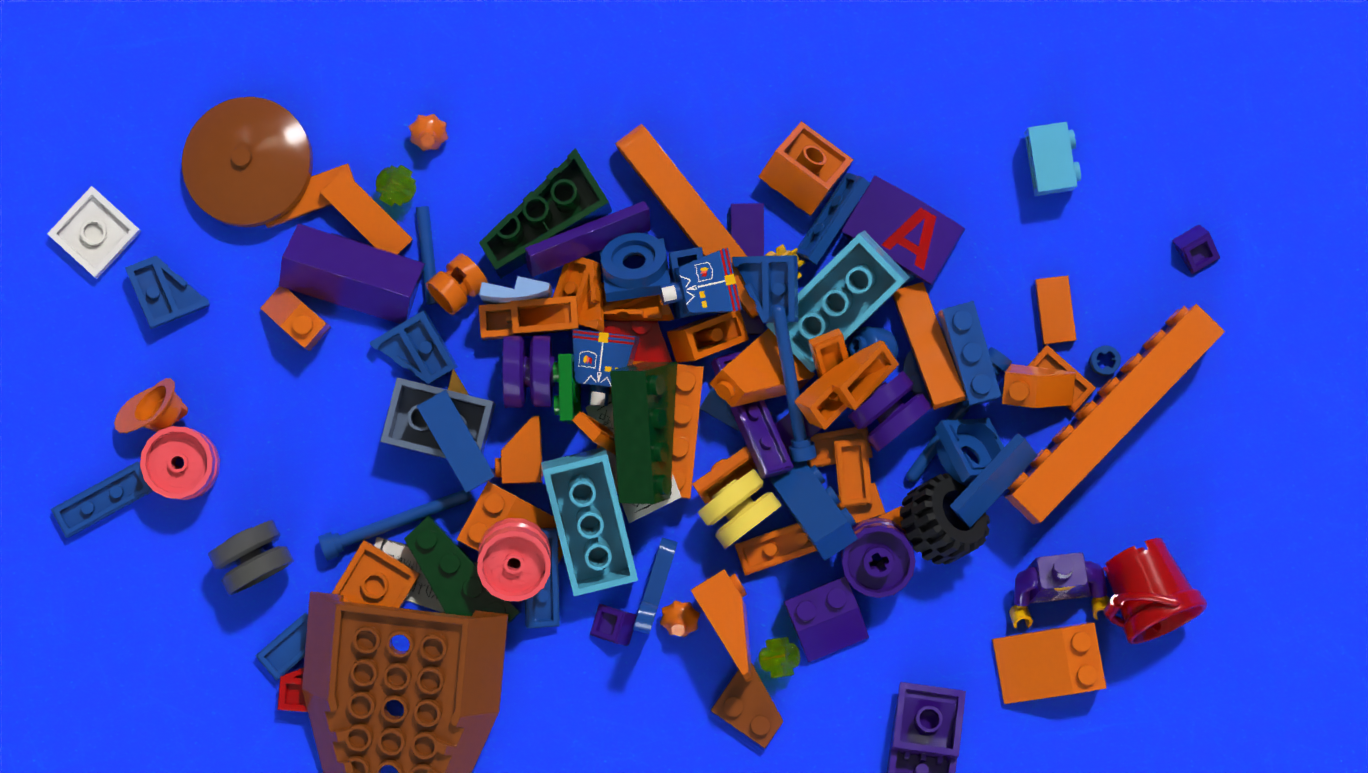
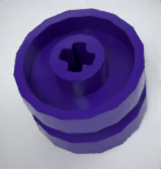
M504 336L503 396L505 408H522L526 402V387H530L531 403L534 407H552L553 386H555L553 379L555 357L552 356L551 336H533L530 342V356H526L525 341L522 336Z
M904 371L888 384L884 382L876 388L863 404L848 416L857 429H864L875 419L878 420L880 425L872 430L867 437V441L876 452L880 451L933 407L923 394H916L905 404L902 402L901 398L911 391L914 386L913 381Z
M877 517L862 520L853 526L852 529L858 540L841 550L844 574L851 586L865 596L876 598L894 595L906 587L913 576L916 561L911 541H908L905 537L906 532L904 529L889 519ZM879 553L880 557L883 558L876 561L873 560L872 555Z

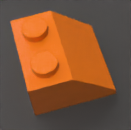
M801 121L776 149L758 177L766 182L770 188L778 191L793 202L797 208L804 210L811 216L854 159Z

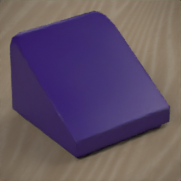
M1201 225L1191 228L1172 240L1191 274L1220 259L1209 231Z
M599 604L590 635L628 646L637 615Z

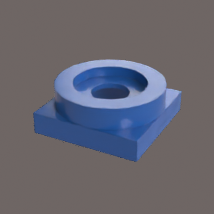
M629 233L614 238L604 249L600 250L606 302L660 295L659 286L671 283L664 238L657 239L645 233ZM640 255V258H645L644 265L636 269H630L623 265V261L627 260V257Z
M989 418L941 420L934 428L940 438L937 445V453L942 466L952 478L967 487L1004 448ZM967 448L976 455L978 464L966 452L963 453L961 449Z

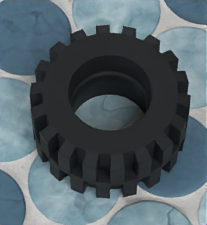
M948 473L939 474L911 490L902 501L904 507L900 508V516L903 517L901 526L906 531L905 537L908 541H911L916 553H922V558L927 561L931 559L934 564L938 565L941 563L944 565L950 564L978 549L986 541L985 537L989 534L990 530L987 526L990 523V519L986 512L969 528L951 509L950 505L967 486L957 482Z

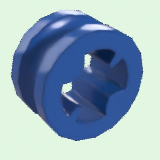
M1104 345L1092 352L1089 364L1096 374L1107 376L1119 368L1121 357L1115 348ZM1110 353L1113 357L1110 359V361H1113L1112 367L1100 368L1097 364L1100 362V360H1097L1098 354L1105 355Z

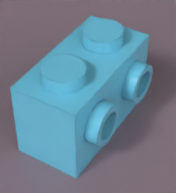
M1067 122L1028 127L1024 135L1034 196L1073 191L1077 187V181H1081L1079 162H1074L1072 149H1076L1073 129L1068 130Z

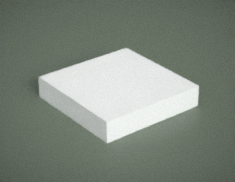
M91 186L47 234L91 275L98 279L138 236L141 230L99 191Z

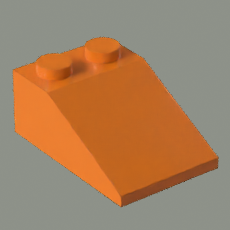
M488 481L456 540L478 551L479 543L485 531L498 521L507 518H522L537 524L539 528H556L554 516ZM558 536V564H559V562H560V560H561V558H562V556H563V552H562V548H561V544H560V540H559V536Z
M724 569L691 589V592L746 682H749L753 678L747 609L743 600L747 593L736 574L734 573L729 577Z
M1094 622L992 639L1004 704L1106 689Z

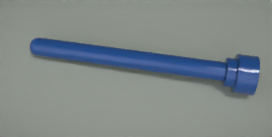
M775 305L772 308V316L794 437L791 439L789 453L791 461L802 462L815 458L817 453L815 442L811 441L810 436L806 434L803 413L794 402L800 394L785 308L782 305Z
M990 347L988 350L995 375L998 376L1001 371L1005 372L1012 361L995 348ZM958 402L946 420L963 419L971 407L964 409L962 402ZM937 432L907 472L906 478L909 482H916L936 456L937 445L940 440Z
M461 490L339 535V533L332 534L331 532L320 535L318 539L327 561L340 556L339 553L345 551L344 548L469 502L472 494L471 492L466 493L465 490Z

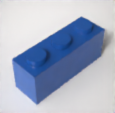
M974 301L939 311L936 314L938 323L966 395L965 401H962L963 408L966 409L1000 398L1001 392Z
M805 461L794 462V468L790 472L773 476L769 480L783 503L825 561L858 540L852 529L856 522L846 507L842 510L838 508L837 505L841 501L832 487L829 486L826 489L823 487L822 484L826 481L816 465L810 468Z

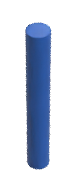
M429 206L416 207L421 260L423 263H426L423 270L426 305H434L438 303L430 295L425 285L436 274Z

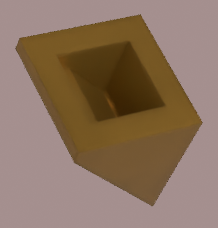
M453 369L448 390L469 395Z

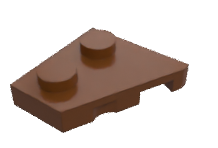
M751 662L753 679L746 682L738 669L710 711L763 748H766L783 723V719Z

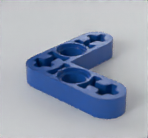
M663 537L661 539L644 598L633 630L648 635L651 632L678 544L676 541Z

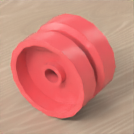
M171 426L159 430L147 440L141 452L140 469L144 481L154 492L166 498L190 500L202 496L213 487L219 475L220 458L216 446L206 435L188 427ZM177 458H183L184 465L181 469L175 465Z
M507 518L496 522L485 531L479 543L477 573L482 585L491 595L504 601L519 602L535 596L544 588L550 576L551 547L546 534L537 524L522 518Z

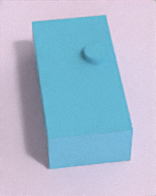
M865 230L859 233L798 293V322H787L792 353L811 373L816 368L808 340L839 328L843 333L844 341H846L910 279L903 269ZM767 323L766 326L776 335L774 323Z
M601 447L541 462L573 596L638 581L606 449Z

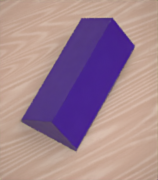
M298 224L282 256L279 286L401 324L409 318L426 263L335 233L330 234Z

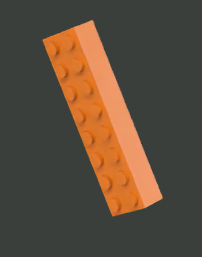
M1197 304L1189 308L1183 306L1177 309L1165 321V324L1169 327L1165 331L1161 329L1157 333L1155 332L1142 345L1146 351L1142 355L1137 353L1129 358L1119 369L1123 372L1119 379L1116 376L1112 380L1109 379L1097 392L1100 398L1096 402L1093 400L1090 403L1087 402L1074 415L1078 421L1073 426L1070 424L1064 426L1051 439L1055 445L1050 450L1045 448L1037 453L1038 456L1030 463L1032 466L1031 470L1027 474L1023 471L1007 488L1009 492L1004 497L1032 524L1041 523L1223 335L1225 331Z

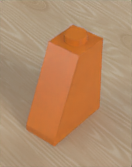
M769 328L727 364L709 383L716 390L718 396L724 399L731 407L786 395L776 335ZM793 354L800 391L816 374L814 372L811 373Z

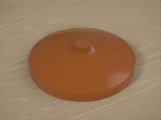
M258 97L230 99L208 110L191 129L182 154L183 178L193 200L211 217L222 223L237 227L265 225L287 214L304 195L313 169L311 143L301 123L281 105Z

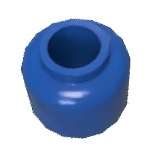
M865 326L855 331L848 348L849 354L852 356L881 340L885 342L896 359L898 345L890 331L883 328Z

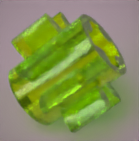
M393 165L390 168H384L376 179V191L381 193L379 199L390 206L394 203L401 206L402 203L409 202L416 192V180L411 178L412 171L402 165L398 168Z
M788 637L766 640L767 647L762 648L759 653V662L762 669L766 672H771V678L794 675L793 668H796L800 663L798 647L794 643H789Z

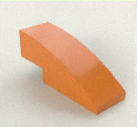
M576 296L479 305L480 332L483 341L504 339V336L525 337L579 329Z
M880 340L858 351L826 372L794 402L810 424L826 430L847 407L856 410L894 371L899 363L885 342Z

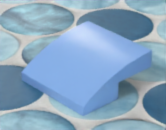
M517 276L515 289L482 282L479 296L485 304L510 303V301L552 298L553 290L550 283Z

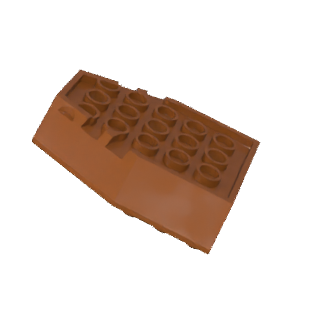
M311 591L302 690L323 773H381V768L385 765L395 767L398 773H472L500 712L509 614L475 610L472 616L343 602L344 595ZM393 636H405L409 640V649L406 651L395 649L392 644ZM391 700L399 701L404 707V713L400 716L391 715L386 707L387 702Z

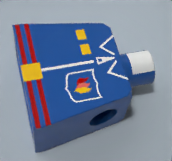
M728 248L721 249L675 268L676 282L659 286L663 305L681 301L684 314L726 313L742 310Z
M573 329L575 382L590 384L588 404L608 406L611 387L610 371L633 364L640 337Z

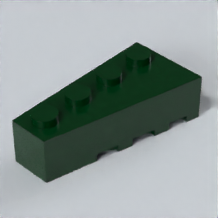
M576 148L558 168H554L546 176L547 179L533 192L531 191L512 213H509L479 242L500 279L527 263L526 247L602 218L612 212L609 201Z
M640 362L610 371L619 503L656 504L670 499L677 362Z
M427 516L404 538L445 613L472 616L475 610L509 614L508 624L521 613L512 601H504L488 592L480 581L477 573V564L431 516Z

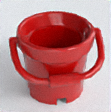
M1162 538L1144 541L1148 548L1147 550L1144 547L1136 549L1134 545L1115 555L1105 563L1107 567H1103L1114 593L1104 607V614L1113 624L1123 628L1127 641L1130 644L1147 642L1165 635L1190 622L1207 607V601L1198 589L1191 587ZM1119 609L1121 610L1124 619L1116 616Z

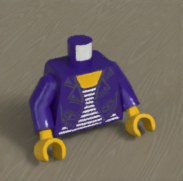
M1081 552L1035 558L1025 570L1017 574L1015 579L1013 600L1015 605L1009 610L1014 628H1017V622L1021 619L1025 620L1027 628L1032 625L1033 620L1027 607L1031 603L1091 596L1094 597L1091 600L1093 617L1098 620L1097 612L1104 610V607L1110 600L1106 596L1108 592L1103 568L1092 561H1085L1084 554Z

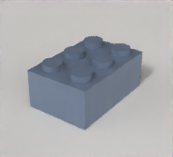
M397 377L380 442L446 459L417 408V405L446 389ZM446 390L481 452L484 453L496 403Z

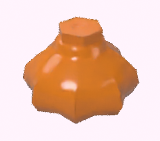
M435 114L428 116L418 115L415 122L408 126L411 132L410 142L417 145L422 151L438 150L441 144L449 138L446 132L447 123L439 120Z
M675 600L671 605L662 608L660 625L666 628L669 635L686 637L690 632L698 629L700 613L693 609L690 602L682 603Z

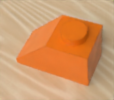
M280 286L260 308L308 351H311L331 328L328 323L289 289Z
M740 310L696 320L667 331L677 363L696 361L749 340Z
M1010 364L1005 371L1002 404L1029 408L1072 405L1076 372Z
M532 416L501 449V458H495L496 478L502 477V484L543 483L540 416Z

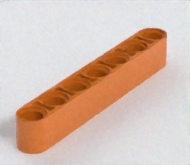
M642 124L638 125L615 143L616 147L695 248L702 247L703 257L728 248L741 306L754 319L759 315L756 310V304L749 296L744 286L746 284L738 268L732 262V257L748 256L649 131Z

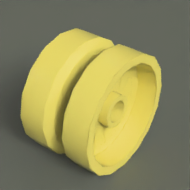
M752 469L739 480L734 479L712 496L713 500L697 512L706 525H714L723 517H727L729 521L720 527L715 534V537L724 549L782 506L773 492H766L756 501L751 499V496L760 490L764 484L763 479H761L755 469Z

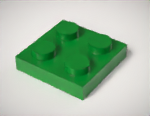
M558 354V362L553 363L554 382L559 383V395H554V413L560 416V421L567 424H575L572 419L579 412L582 413L581 383L575 382L574 355Z

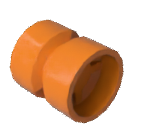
M459 253L446 265V272L439 271L425 285L435 301L446 312L455 315L468 303L467 297H475L480 293L482 282L488 283L484 273L468 256Z

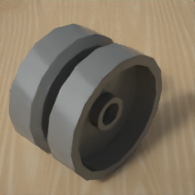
M273 520L237 533L208 553L215 569L223 570L237 564V567L227 572L221 580L229 595L241 592L269 578L294 562L286 546H277L265 551L266 548L274 544L280 537V533Z

